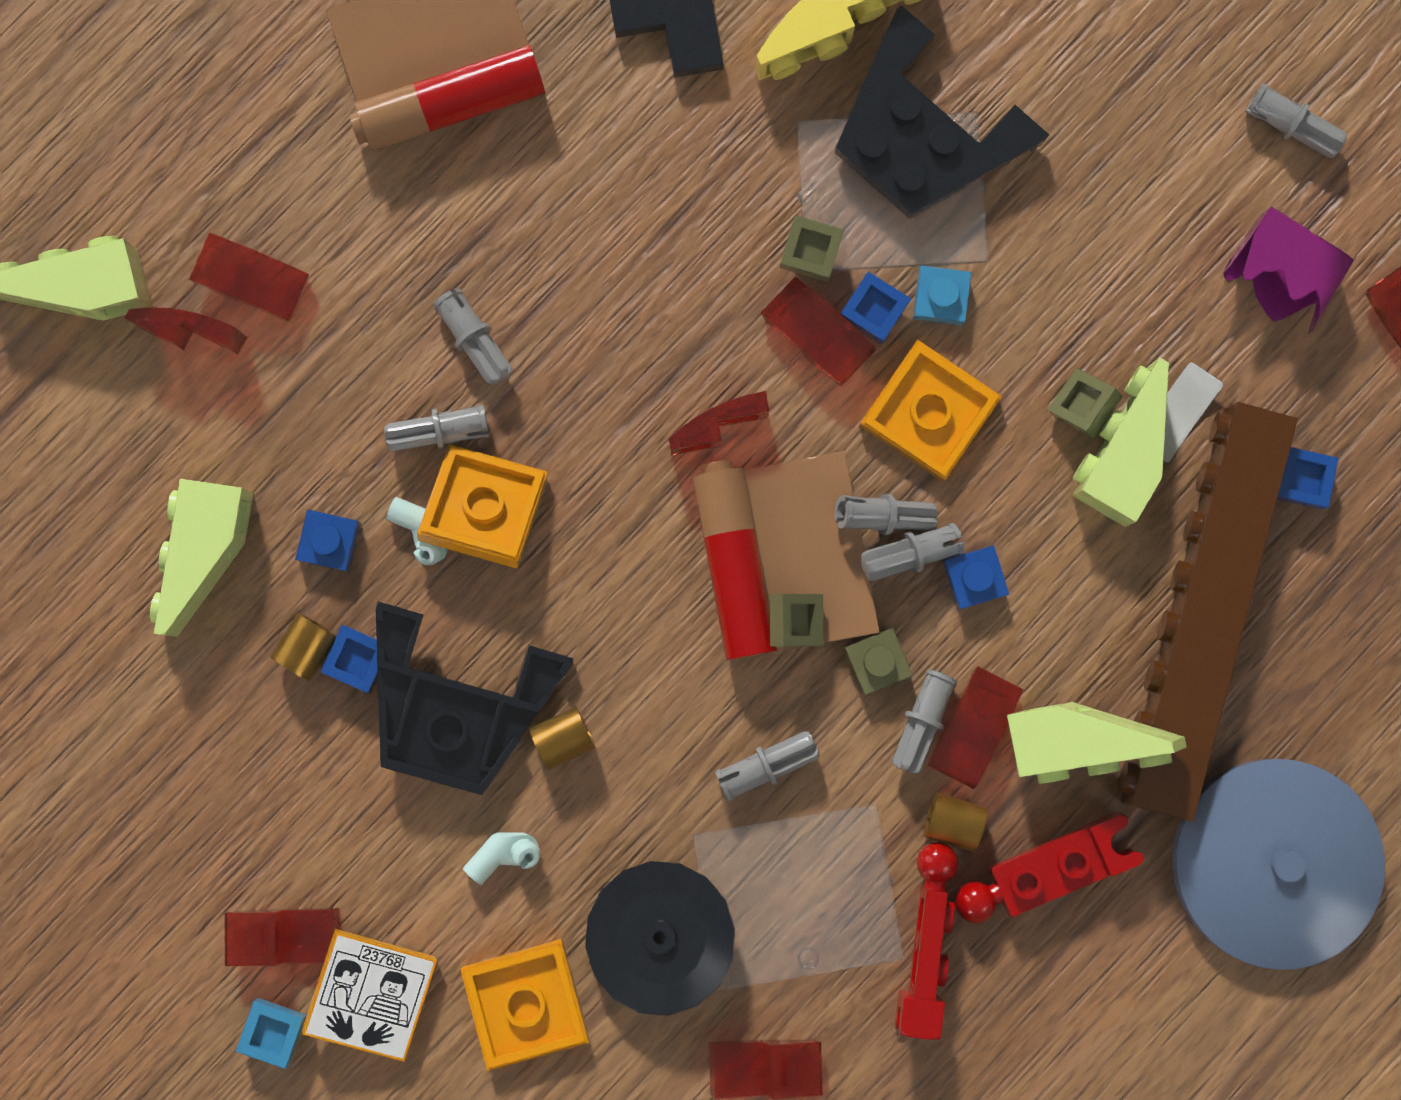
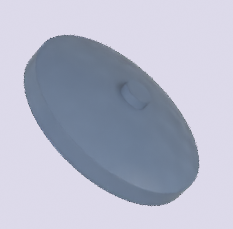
M1261 759L1231 767L1218 774L1203 786L1194 822L1180 819L1172 849V871L1176 892L1183 909L1196 929L1209 942L1226 954L1245 963L1269 969L1289 970L1304 968L1326 961L1339 954L1359 937L1373 917L1381 898L1385 878V856L1380 832L1369 809L1361 798L1341 779L1326 770L1308 763L1287 759Z

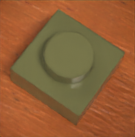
M795 215L779 268L829 282L844 229Z
M1076 368L1047 410L1056 419L1094 439L1123 396L1116 388Z
M770 594V647L824 646L823 594Z
M893 628L844 648L863 696L913 676Z

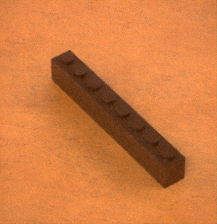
M1236 402L1225 408L1223 413L1218 412L1212 422L1209 442L1215 443L1210 463H1203L1197 478L1196 491L1202 493L1197 512L1191 511L1183 532V540L1189 542L1184 561L1179 560L1171 577L1170 590L1176 591L1171 611L1166 610L1163 613L1158 627L1157 639L1163 641L1158 661H1151L1145 676L1144 690L1150 691L1145 711L1139 710L1134 719L1135 722L1184 736L1187 747L1171 753L1173 762L1164 765L1140 768L1139 759H1132V762L1125 761L1118 780V791L1123 792L1121 803L1194 822L1298 418Z

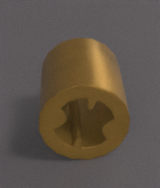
M297 613L270 657L287 670L310 681L332 648L337 635L311 618Z
M577 706L529 728L538 753L548 770L596 748L590 731Z
M936 792L928 810L923 837L975 852L984 832L988 808Z

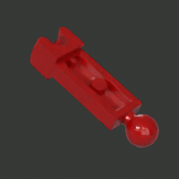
M1122 812L1111 813L1087 823L1079 829L989 866L988 869L994 883L987 886L984 883L975 881L962 886L956 894V910L961 918L967 922L977 924L991 918L995 912L996 905L1003 903L1008 916L1015 917L1108 876H1115L1143 863L1144 856L1142 853L1131 849H1125L1120 852L1113 850L1111 845L1112 837L1116 832L1127 827L1128 819Z
M932 842L921 849L916 860L917 869L925 879L924 886L920 888L909 991L899 990L895 1029H899V1035L940 1040L945 1003L936 995L937 986L945 987L949 963L948 955L941 954L943 933L951 934L955 914L954 902L947 901L948 893L945 891V883L955 875L958 859L954 850L947 844Z

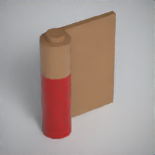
M353 0L325 9L356 99L357 113L349 115L350 122L359 145L368 142L372 151L546 94L514 0Z
M845 451L746 470L743 468H732L731 460H721L701 465L702 474L694 476L693 483L726 661L805 647H770V594H823L824 643L880 633L870 580L867 579L862 571L860 563L861 554L864 552L860 528H838V523L835 522L834 517L835 504L838 497L841 495L854 496Z

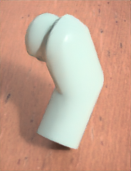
M395 497L389 507L386 520L411 530L417 549L413 552L416 560L423 565L430 566L444 559L448 549L418 541L417 532L426 509Z
M497 832L489 837L463 867V870L475 882L483 885L499 865L521 866L522 869L534 867L540 860V848L537 840L524 832Z

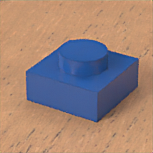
M868 271L840 313L839 318L882 345L911 298Z
M1290 447L1277 500L1320 510L1329 508L1339 458Z
M307 509L295 560L349 572L361 522Z
M994 545L942 561L957 610L1009 595Z
M342 625L321 673L366 693H372L378 679L376 639L346 625Z

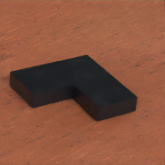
M609 0L616 38L661 30L666 31L674 78L723 70V58L712 0Z

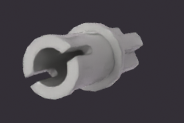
M1264 83L1259 87L1245 110L1248 114L1265 121L1283 132L1282 138L1288 140L1290 137H1293L1328 158H1334L1340 152L1347 139V135L1343 130L1308 111L1309 104L1304 103L1301 106L1293 100L1282 96Z
M455 288L452 292L448 291L441 295L434 302L433 307L457 340L455 342L457 350H465L488 384L496 385L502 382L512 373V367L489 335L492 330L490 325L485 322L482 323L460 288Z
M483 405L440 413L437 412V409H432V416L388 423L384 427L386 445L390 451L438 444V448L441 450L444 449V444L489 437Z
M883 494L880 498L841 495L835 504L834 517L835 522L838 523L837 527L841 529L877 530L882 535H889L894 529L911 531L935 529L937 526L938 510L933 503L896 501L891 494Z
M954 523L945 525V527L916 536L911 532L905 533L900 541L863 552L860 562L862 571L867 579L871 581L910 569L914 573L923 571L926 564L963 554L964 542L954 544L953 541H950L961 538V532Z
M927 669L925 680L912 711L905 712L904 716L908 721L892 759L894 766L911 774H919L922 771L937 731L942 732L945 726L941 724V720L954 687L957 686V680L943 673Z
M804 731L765 750L758 746L756 747L758 753L721 770L718 769L715 773L721 782L720 785L726 798L730 802L735 797L770 781L773 786L778 784L776 778L817 760L820 757L819 750L812 735Z

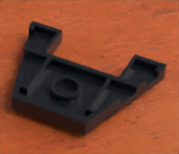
M900 5L894 13L834 153L904 215L911 219L965 189L968 184L1008 165L1011 160L1029 150L1033 151L1040 147L1046 141L1049 134L1019 107L1014 105L981 142L975 140L902 76L933 42L935 34Z
M378 601L375 611L380 766L483 795L519 743L520 738L530 723L544 707L557 684L572 666L574 658L527 645L512 696L416 670L408 665L424 614Z

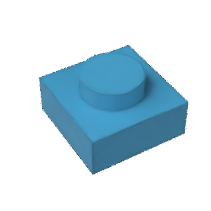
M920 266L912 319L963 326L966 320L971 272Z
M257 998L253 1001L236 1052L286 1069L291 1063L307 1015Z

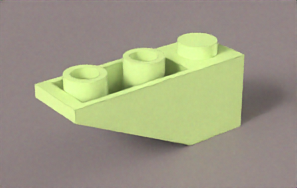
M117 236L98 237L88 242V248L69 252L67 249L48 250L38 255V261L22 265L18 262L0 263V300L102 321L152 308L138 250L124 238L119 239Z
M1158 358L1147 369L1141 365L1136 369L1124 389V392L1131 395L1122 412L1114 409L1098 434L1105 439L1096 456L1088 453L1073 476V479L1079 482V485L1072 496L1124 527L1137 522L1162 479L1169 362L1162 358Z
M186 479L179 480L178 491L173 490L171 492L167 507L168 520L173 521L170 540L164 541L159 554V570L164 572L161 593L156 592L154 594L150 607V621L155 623L154 634L178 637L244 546L253 498L252 492L241 487Z
M1074 702L1028 709L1007 715L1019 777L1037 775L1039 784L1069 779L1068 770L1087 767L1089 776L1117 772L1121 770L1119 761L1139 759L1140 768L1164 765L1173 762L1171 753L1187 747L1184 736Z

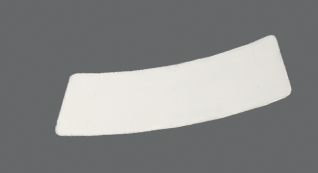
M1192 362L1187 365L1167 393L1163 457L1165 462H1170L1189 432L1223 387L1221 381Z

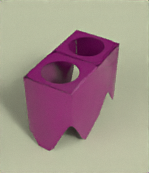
M1271 206L1254 222L1227 264L1223 274L1224 278L1228 281L1237 279L1242 275L1244 276V281L1253 280L1255 296L1273 322L1282 320L1316 303L1308 331L1309 334L1315 329L1354 259Z

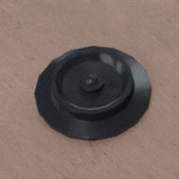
M649 861L623 870L601 889L587 918L585 948L595 978L612 999L638 1013L669 1016L698 1006L720 987L733 961L735 926L726 899L706 876L681 863Z

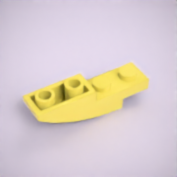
M801 0L776 26L757 54L755 73L758 80L760 81L770 76L774 80L786 78L797 72L801 68V63L819 57L821 61L832 59L846 51L848 48L847 44L851 43L855 28L854 20H857L860 24L867 23L883 15L886 12V7L904 1L906 5L921 0Z

